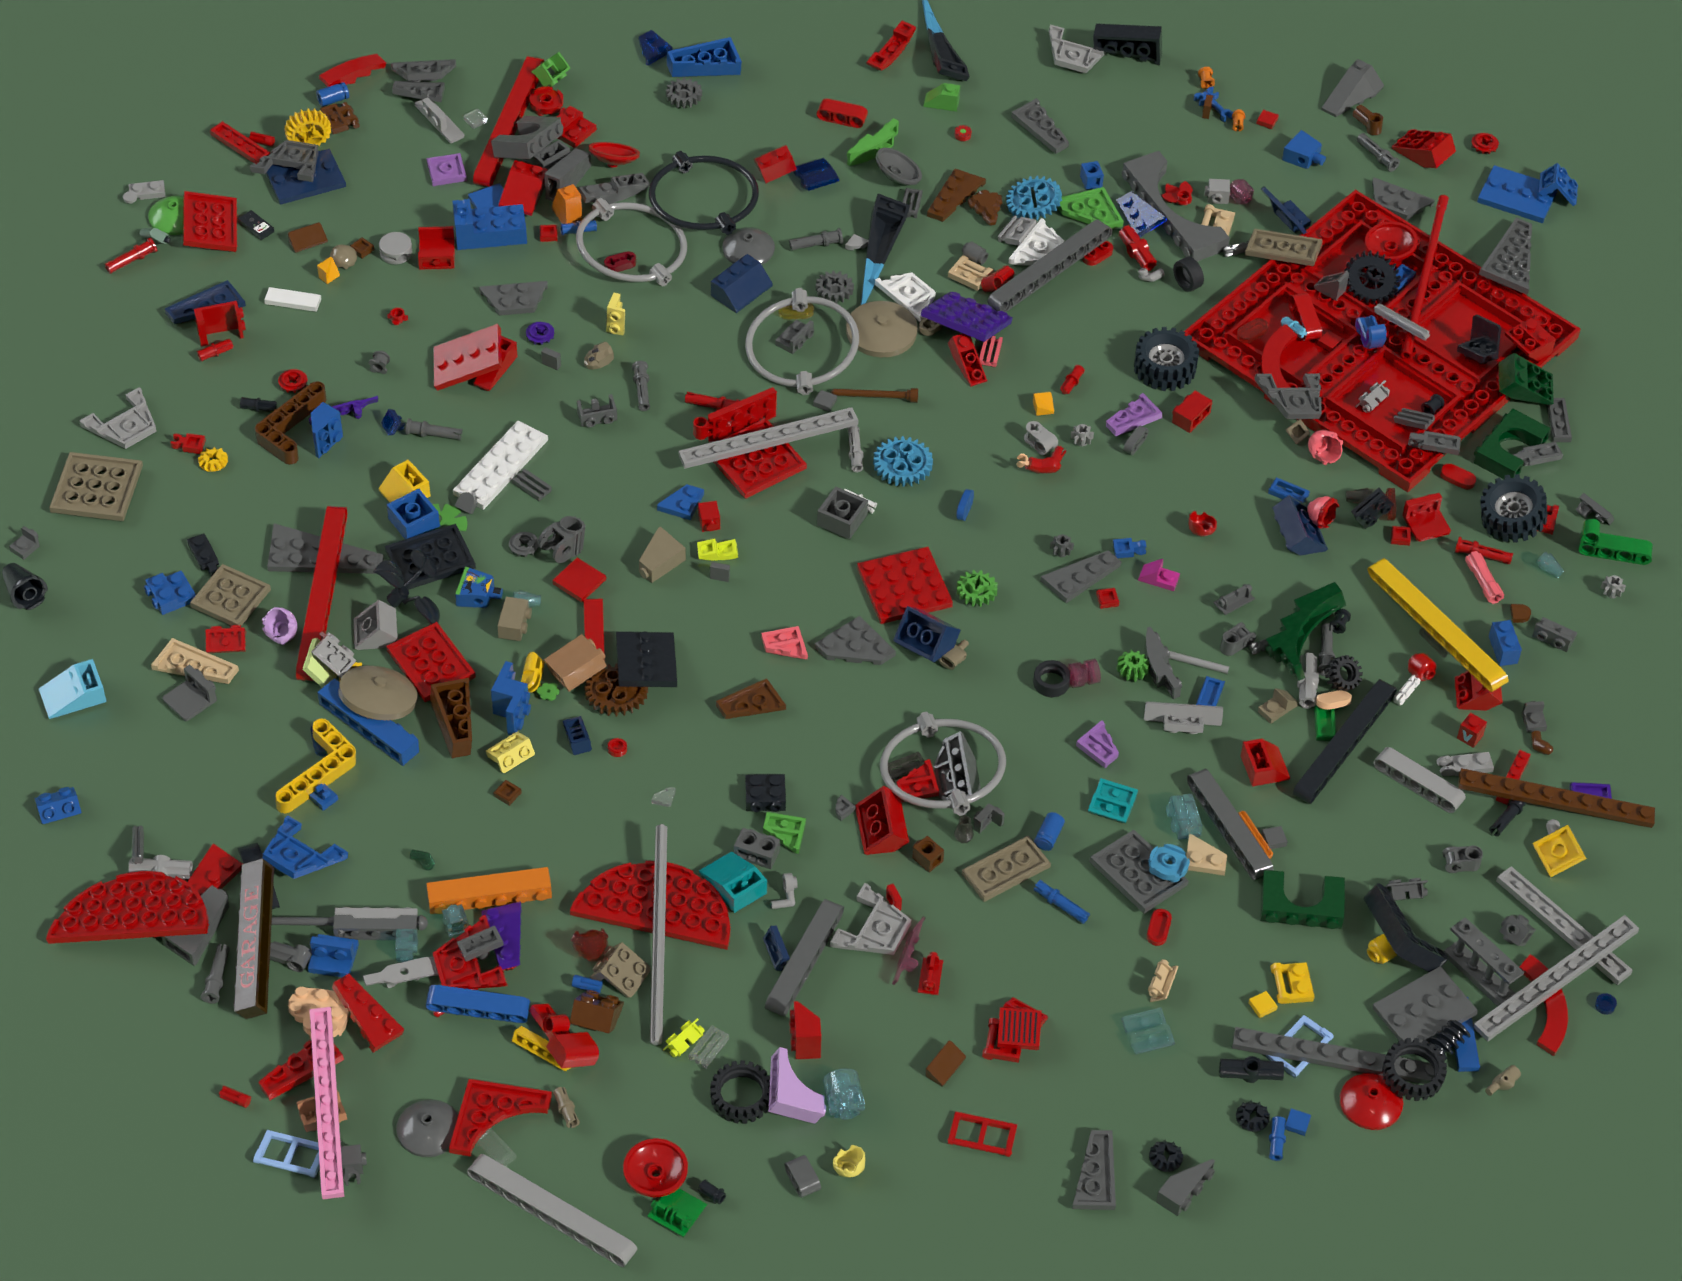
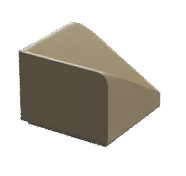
M1301 419L1285 429L1295 444L1311 434Z

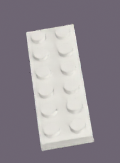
M517 421L453 489V495L459 497L464 492L473 493L477 498L476 506L484 510L548 441V435Z

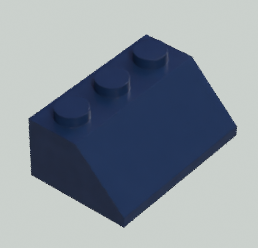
M746 254L711 280V296L735 313H738L771 288L773 283L761 263L749 254Z
M1288 495L1272 507L1275 513L1274 518L1281 528L1280 533L1286 540L1285 545L1287 549L1300 556L1327 551L1328 548L1320 529L1312 523L1308 515V506Z
M907 606L893 641L932 662H936L954 648L961 629L921 609Z

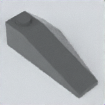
M1357 59L1342 77L1321 110L1337 117L1350 110L1357 103L1360 105L1365 99L1375 97L1383 89L1384 84L1372 65Z

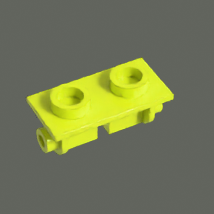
M697 1018L693 1023L690 1020L687 1021L680 1028L682 1032L678 1036L674 1033L666 1040L668 1045L663 1050L669 1048L671 1050L669 1053L672 1057H680L690 1047L685 1042L686 1039L692 1045L703 1036L704 1028L695 1024L699 1019Z

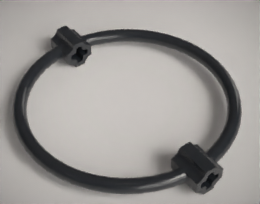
M682 151L676 152L672 157L673 162L663 167L654 176L649 187L650 203L656 213L666 221L692 230L720 229L726 235L732 234L736 229L735 223L751 213L759 197L756 179L742 165L717 156L688 157ZM709 162L731 167L743 174L752 187V197L747 207L734 217H730L729 214L722 212L715 218L714 223H692L675 218L665 212L657 202L655 195L656 187L661 178L675 168L684 174L689 172L693 167V163Z

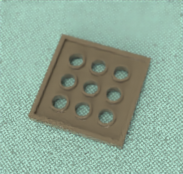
M70 452L49 507L50 512L124 521L143 467V462L141 460ZM82 469H88L85 472H79ZM101 471H106L104 474H97ZM119 473H123V474H124V475L119 476V477L116 476V475H118ZM79 482L83 483L80 486H75ZM95 485H101L99 488H92ZM114 487H119L117 490H110ZM73 496L78 497L75 500H70ZM90 499H96L94 502H87ZM109 501H114L112 504H105Z

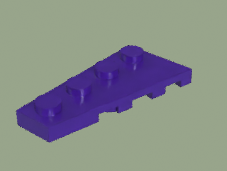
M521 901L481 911L482 916H487L490 927L495 926L503 940L504 945L493 950L498 965L502 969L520 965Z

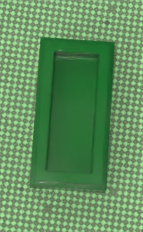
M1315 706L1316 741H1331L1336 734L1334 709L1325 710Z

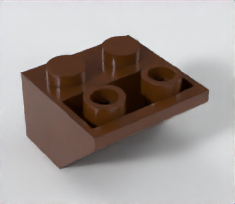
M587 990V992H583L574 999L570 1024L609 1034L615 1029L624 1001H620L616 996L607 995L605 997L599 995L597 991Z

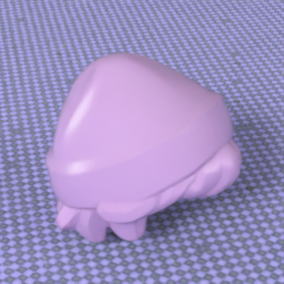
M274 607L262 618L264 625L262 630L274 642L284 645L295 637L297 621L289 610Z

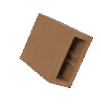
M583 634L544 659L550 673L568 692L607 666L604 661L606 656L600 648L596 649L594 642L590 638L587 640Z

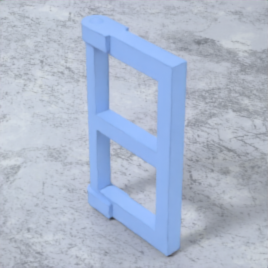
M1305 1015L1284 1035L1292 1037L1305 1025L1323 1037L1321 1043L1327 1044L1334 1038L1331 1032L1322 1028ZM1266 1055V1058L1271 1061H1283L1284 1070L1294 1078L1308 1065V1062L1302 1061L1294 1068L1280 1057Z
M267 1130L256 1151L253 1163H260L315 1178L320 1167L319 1151L311 1169L290 1163L298 1145L319 1150L318 1142ZM271 1139L291 1143L284 1162L263 1157Z

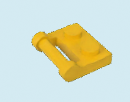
M1307 962L1293 964L1273 963L1270 966L1278 990V1003L1288 1004L1314 1001V992ZM1282 974H1287L1291 994L1286 992Z

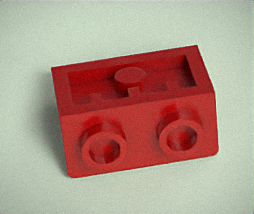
M231 625L230 628L224 629L221 626H212L210 629H205L207 653L246 652V630L241 628V625Z

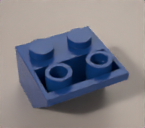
M324 402L311 412L312 432L317 458L327 453L343 437L340 412Z

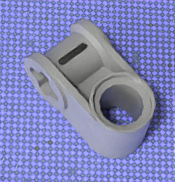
M1030 421L1027 423V433L1024 435V441L1040 455H1045L1058 446L1057 437L1039 422Z

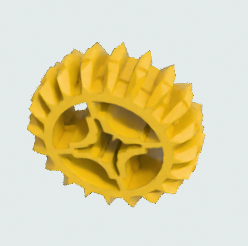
M307 108L306 111L301 109L299 113L295 112L294 116H289L284 130L286 138L290 141L320 146L322 142L326 143V139L330 138L331 124L326 114H323L321 110L316 111L314 108L310 111Z

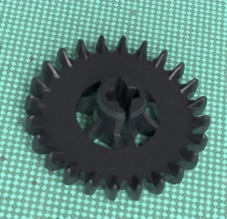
M1372 250L1369 251L1367 256L1365 251L1361 253V257L1357 253L1355 259L1353 257L1350 258V262H1347L1344 271L1349 273L1347 287L1350 288L1348 292H1354L1352 296H1358L1359 301L1364 299L1366 304L1368 301H1371L1373 305L1376 301L1380 304L1383 301L1388 302L1389 298H1393L1394 293L1398 292L1397 287L1400 286V282L1397 281L1400 280L1401 276H1396L1399 273V269L1393 270L1396 263L1389 265L1391 258L1385 261V254L1379 258V251L1376 252L1375 256L1372 255Z

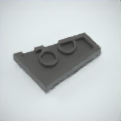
M394 81L392 90L393 94L419 99L428 97L431 101L442 102L445 82Z

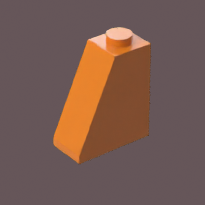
M574 184L558 189L552 204V210L562 224L582 221L581 194Z

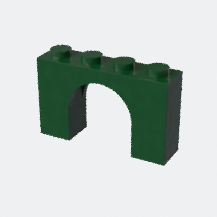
M1512 409L1508 414H1504L1499 425H1495L1492 434L1485 437L1482 446L1476 448L1474 464L1502 479H1505V475L1515 478V474L1519 475L1521 473L1524 460L1505 451L1500 443L1506 440H1517L1528 446L1545 444L1551 428Z
M1264 870L1261 888L1260 921L1342 929L1345 904L1344 877L1325 876L1322 885V900L1314 906L1301 907L1290 902L1284 893V872Z

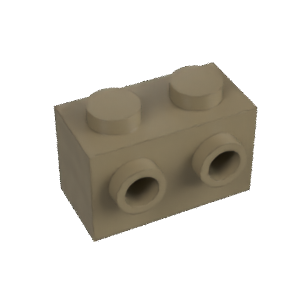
M513 597L505 598L497 626L498 638L521 641L523 634L527 632V619H530L532 614V608H529V600Z

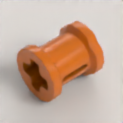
M1202 67L1198 71V76L1201 78L1200 85L1203 89H1208L1215 85V79L1212 78L1213 70L1210 67Z

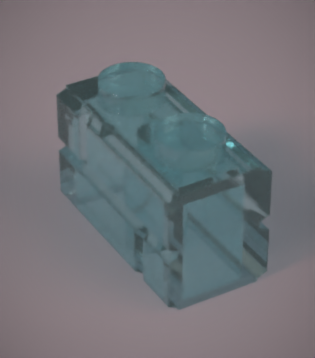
M1193 794L1171 796L1169 804L1166 805V813L1168 817L1171 816L1172 832H1176L1179 840L1188 839L1189 834L1200 837L1203 826Z

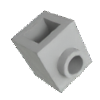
M1209 179L1208 186H1205L1204 196H1207L1208 203L1228 204L1230 180Z

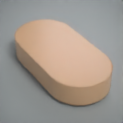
M1340 690L1319 694L1316 698V705L1325 710L1348 706L1351 704L1352 695Z

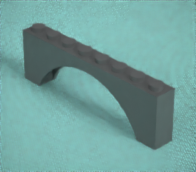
M1160 151L1123 163V179L1129 183L1131 189L1145 203L1149 212L1153 213L1157 218L1158 223L1165 228L1166 233L1173 238L1175 244L1180 247L1185 257L1190 256L1199 261L1219 254L1223 251L1224 247L1229 246L1230 237L1222 227L1206 226L1191 222L1176 214L1166 205L1159 193L1158 184L1166 174L1168 161Z

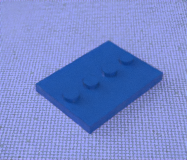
M1494 165L1478 197L1477 203L1543 223L1558 189L1551 194L1542 196L1539 193V179Z

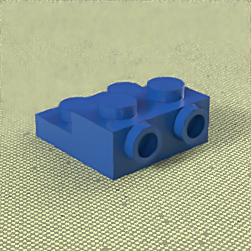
M182 570L166 577L161 573L145 580L144 590L147 596L152 597L151 601L154 608L159 609L162 615L189 605L196 596Z

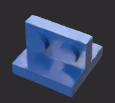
M318 934L317 937L312 936L310 941L312 956L308 972L341 978L350 974L359 946L358 940Z

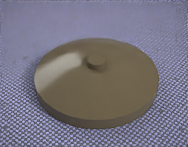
M889 301L868 302L857 307L850 314L859 331L857 350L873 357L896 356L907 351L916 340L917 321L914 315L897 303ZM847 323L846 334L849 342L852 344V333Z
M360 666L347 671L342 676L338 688L340 699L350 710L375 720L403 718L413 711L417 700V690L407 677L397 671L381 666Z

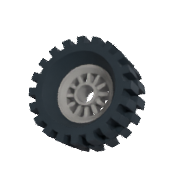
M1162 327L1161 331L1154 328L1152 333L1149 331L1145 332V335L1141 336L1139 342H1137L1134 360L1135 374H1138L1137 378L1140 381L1144 379L1143 384L1146 386L1152 384V389L1155 390L1157 387H1161V391H1166V388L1176 391L1177 386L1179 389H1182L1185 384L1189 385L1191 379L1195 377L1199 347H1197L1196 341H1192V336H1185V332L1182 330L1178 333L1176 328H1171V331L1167 330V327Z
M1515 474V478L1505 475L1504 480H1501L1500 477L1496 478L1495 484L1490 482L1488 489L1484 488L1483 496L1480 499L1483 527L1487 528V532L1490 535L1494 532V538L1499 539L1503 537L1504 542L1513 539V543H1516L1519 538L1526 541L1529 535L1533 538L1537 535V530L1539 532L1543 530V525H1546L1547 498L1542 485L1538 486L1536 480L1530 482V477L1524 476L1521 479L1518 474Z

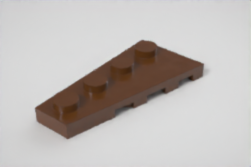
M955 168L927 211V217L943 222L956 211V207L964 204L966 199L970 195H974L980 186L983 187L986 184V179Z

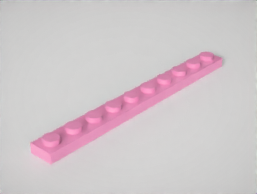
M331 1007L310 1009L321 1192L322 1199L344 1197L332 1010Z

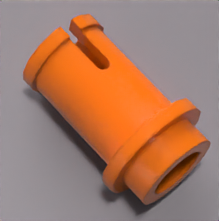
M1237 109L1232 114L1233 130L1237 131V126H1239L1238 132L1244 129L1245 113L1243 110Z

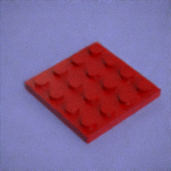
M765 418L724 439L774 426ZM789 443L713 462L745 499L807 469V463Z
M929 547L857 563L858 572L880 624L902 619L907 606L921 609L927 613L953 607V601Z

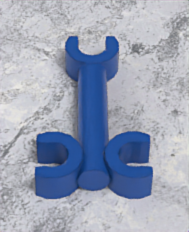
M1209 87L1207 92L1204 91L1194 95L1193 100H1199V106L1204 105L1206 94L1213 95L1212 107L1220 114V120L1226 122V116L1232 119L1233 112L1229 109H1224L1215 101L1218 99L1219 92L1213 93L1214 87Z

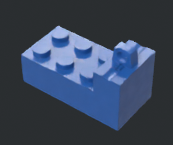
M470 199L452 201L457 250L527 244L523 204L471 209Z

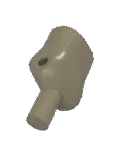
M965 639L938 659V661L944 667L953 670L965 660L967 653L964 649L969 645V642Z
M1515 1065L1508 1066L1493 1079L1491 1085L1485 1089V1092L1491 1096L1497 1090H1510L1514 1087L1515 1081L1521 1077L1520 1070Z

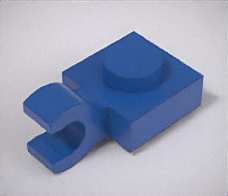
M1132 538L1114 539V554L1117 558L1134 557V553L1144 555L1146 554V541L1132 542Z

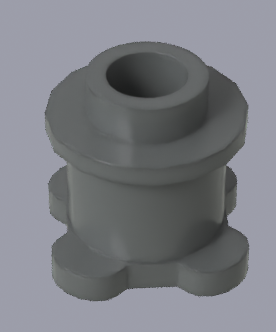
M375 351L372 356L373 359H370L368 362L371 366L370 371L386 374V365L390 362V356L385 351Z

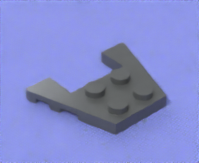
M285 140L271 150L272 154L261 157L260 162L257 164H251L250 170L253 173L266 174L272 164L280 165L281 167H294L300 170L297 173L298 180L313 182L319 151L318 145Z
M1320 373L1304 375L1303 381L1306 388H1277L1271 374H1256L1254 380L1286 419L1320 418L1322 414L1321 385H1319Z

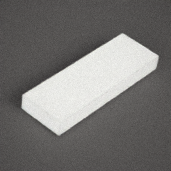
M269 287L264 301L268 305L317 312L321 302V295Z

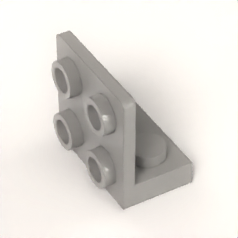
M321 631L319 635L323 639L311 652L342 678L357 661L353 658L354 653L344 645H338L340 640L329 632L325 634Z

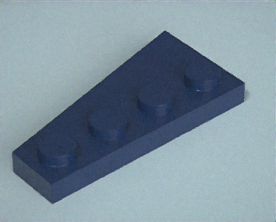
M227 280L165 308V313L174 324L195 319L194 309L232 301H237L238 308L245 307L246 304L245 300Z

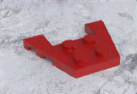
M486 915L479 918L480 921L473 926L469 925L465 928V932L457 938L453 937L433 952L442 986L464 989L508 986L501 966L481 973L477 957L466 962L457 944L462 939L490 928Z

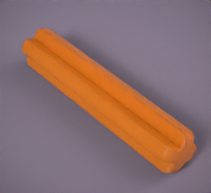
M1245 811L1238 812L1268 858L1271 859L1273 857L1272 850Z

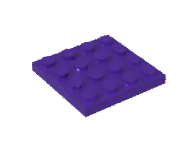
M957 292L947 293L922 309L920 315L983 342L1010 325L1013 319L1004 311H996L989 305L976 303V300L964 298Z

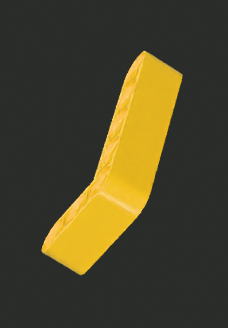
M322 718L315 720L313 723V739L328 755L276 792V808L280 813H290L310 799L309 795L315 791L318 785L322 783L328 786L355 766V747L328 720Z

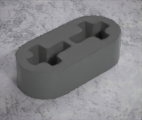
M1141 425L1138 426L1126 441L1123 451L1133 455L1146 440L1149 430Z

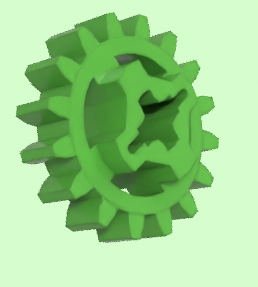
M972 570V574L965 572V577L960 576V581H957L959 599H965V604L971 602L972 607L975 604L982 607V603L989 605V600L994 601L995 596H997L998 583L995 582V577L989 578L990 573L984 575L982 570L979 573Z

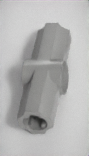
M1306 653L1300 656V663L1305 678L1297 681V688H1299V705L1310 709L1316 706L1319 673H1317V657L1313 653Z
M157 855L153 859L143 858V863L134 864L131 858L129 861V873L156 871L163 872L166 876L173 878L177 876L181 879H190L193 873V863L186 860H171L168 856Z

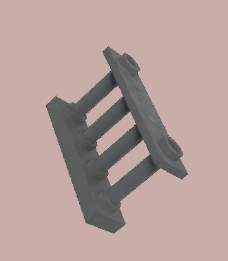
M1466 917L1452 926L1450 930L1458 937V941L1444 950L1449 958L1448 960L1496 1006L1501 1005L1516 994L1509 988V985L1521 977L1524 971Z

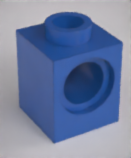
M1098 161L1082 163L1080 177L1085 189L1101 188L1103 186L1104 174Z

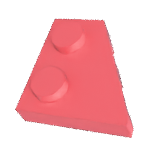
M799 626L761 633L762 642L767 653L808 659Z

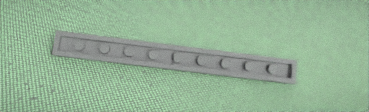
M851 407L680 450L679 458L684 469L856 426L858 425V418Z
M1626 915L1622 916L1474 1023L1473 1028L1487 1042L1636 935L1639 932V927Z

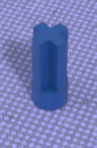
M574 975L572 987L594 990L601 993L603 981Z

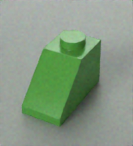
M943 83L927 92L924 107L957 112L960 85Z

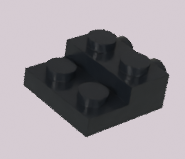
M785 774L745 775L746 811H786Z

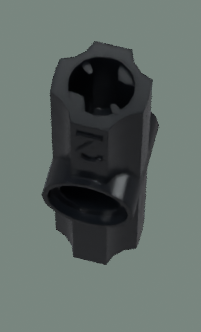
M1249 1056L1245 1060L1220 1059L1219 1076L1220 1078H1239L1248 1083H1255L1258 1079L1283 1081L1284 1063L1283 1061H1263L1255 1056Z

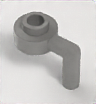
M783 873L782 876L783 888L787 899L771 901V909L793 907L795 905L794 889L797 888V878L792 873Z

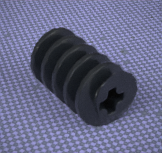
M1449 1020L1447 1022L1448 1026H1442V1032L1437 1031L1436 1037H1431L1430 1043L1427 1042V1046L1431 1043L1435 1045L1434 1050L1439 1049L1441 1051L1440 1056L1444 1055L1445 1060H1447L1446 1052L1450 1055L1453 1054L1451 1047L1459 1049L1457 1041L1465 1043L1463 1035L1468 1038L1471 1037L1468 1030L1456 1020Z

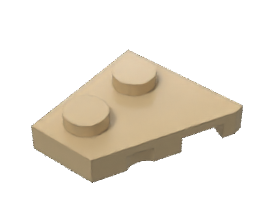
M1189 834L1186 854L1187 859L1189 858L1190 860L1188 870L1225 876L1227 854Z

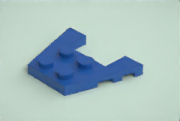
M287 815L282 826L278 828L276 836L272 838L264 851L262 859L295 879L346 860L348 852L336 844H333L321 854L292 837L301 830L302 823Z

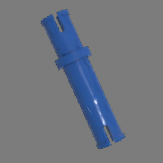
M1042 880L1037 882L1034 891L1045 897L1048 903L1055 904L1082 924L1088 920L1090 913L1060 894L1057 888H1051Z

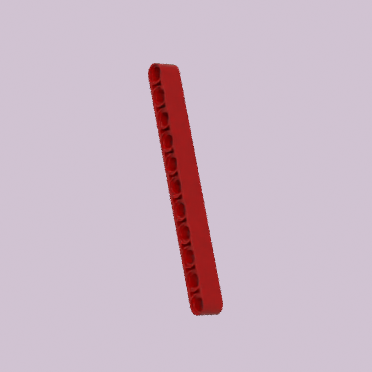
M526 57L475 169L473 184L486 187L493 185L504 158L494 157L491 141L499 135H515L518 129L517 121L523 117L530 102V95L534 93L539 82L536 75L531 71L541 65L544 59Z
M327 506L296 666L297 680L314 681L302 669L312 639L318 638L321 641L323 638L319 634L321 631L326 634L347 523V507Z

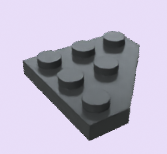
M860 616L815 643V649L826 660L835 661V658L846 659V662L862 663V661L873 662L874 665H882L896 656V651Z

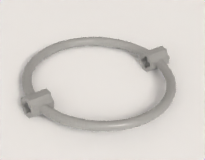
M602 198L597 199L592 205L593 211L582 219L576 232L577 247L585 261L600 273L614 279L628 282L655 280L662 287L667 285L672 279L671 273L678 269L687 253V240L681 227L663 219L651 206L630 202L608 204ZM630 209L643 211L659 217L674 229L680 240V253L669 267L665 268L660 263H657L650 269L649 274L646 275L619 273L602 266L589 255L583 243L585 227L596 216H599L604 221L609 220L614 215V210Z
M796 288L792 292V298L769 306L755 318L746 335L745 349L748 360L761 376L780 385L797 387L798 393L809 395L810 392H813V385L834 378L851 363L858 349L859 331L853 317L842 306L828 299L807 296L806 290ZM808 303L819 304L835 310L847 321L852 333L850 351L835 369L824 375L812 378V373L801 371L796 375L797 380L785 379L765 370L754 356L752 342L756 329L767 316L783 307L792 305L793 310L803 312L808 308Z
M923 712L917 717V724L904 729L893 737L885 747L880 759L882 779L896 796L921 807L934 809L952 808L953 813L959 816L966 815L967 811L970 810V803L986 796L998 785L1006 768L1004 748L991 732L977 724L964 720L934 719L933 714ZM938 727H959L980 734L993 745L998 755V768L992 780L979 791L966 796L965 792L957 789L948 795V800L935 801L921 799L901 790L889 775V756L898 743L913 733L920 731L922 735L929 738L938 732Z

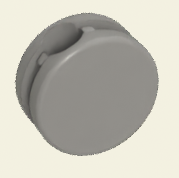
M391 232L384 235L379 241L380 256L386 263L402 264L412 256L411 239L404 233Z

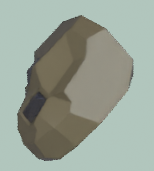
M604 341L594 345V348L589 350L585 356V367L594 370L608 365L614 359L611 346Z

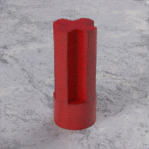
M250 132L249 139L253 142L273 147L275 137Z
M223 1086L219 1092L220 1098L247 1108L251 1102V1096L227 1086Z

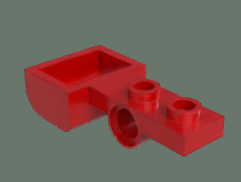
M549 1003L531 1006L529 1012L549 1038L546 1048L561 1069L595 1065L599 1057V1048L588 1032L570 1033V1020L565 1014L557 1015Z

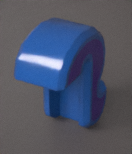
M1373 315L1363 318L1358 317L1355 325L1357 333L1361 336L1363 346L1366 349L1382 347L1387 335L1385 324L1378 325Z

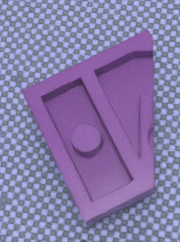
M1102 720L1076 742V746L1104 768L1118 758L1119 752L1112 743V737L1107 733L1105 723Z

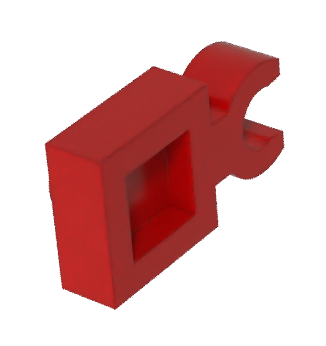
M187 433L186 437H182L180 434H173L174 441L170 443L173 449L182 447L183 452L200 454L206 438L204 435Z

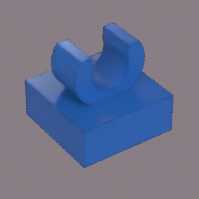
M322 783L309 795L310 800L322 811L338 800V795L326 784Z

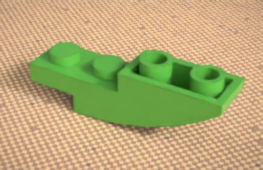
M893 118L879 132H876L874 136L867 134L861 138L853 148L848 150L847 165L853 166L876 158V153L879 149L893 147L894 137L898 134L899 121Z

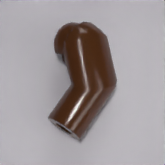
M1533 731L1531 733L1533 749L1539 753L1550 755L1553 752V746L1542 740L1541 732Z

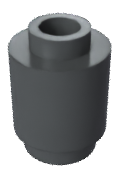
M972 241L965 243L962 248V255L980 265H983L989 256L986 249Z

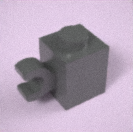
M360 1144L341 1146L345 1185L349 1186L348 1181L352 1177L356 1178L358 1185L361 1183L360 1174H363V1165H367L366 1152L361 1151Z

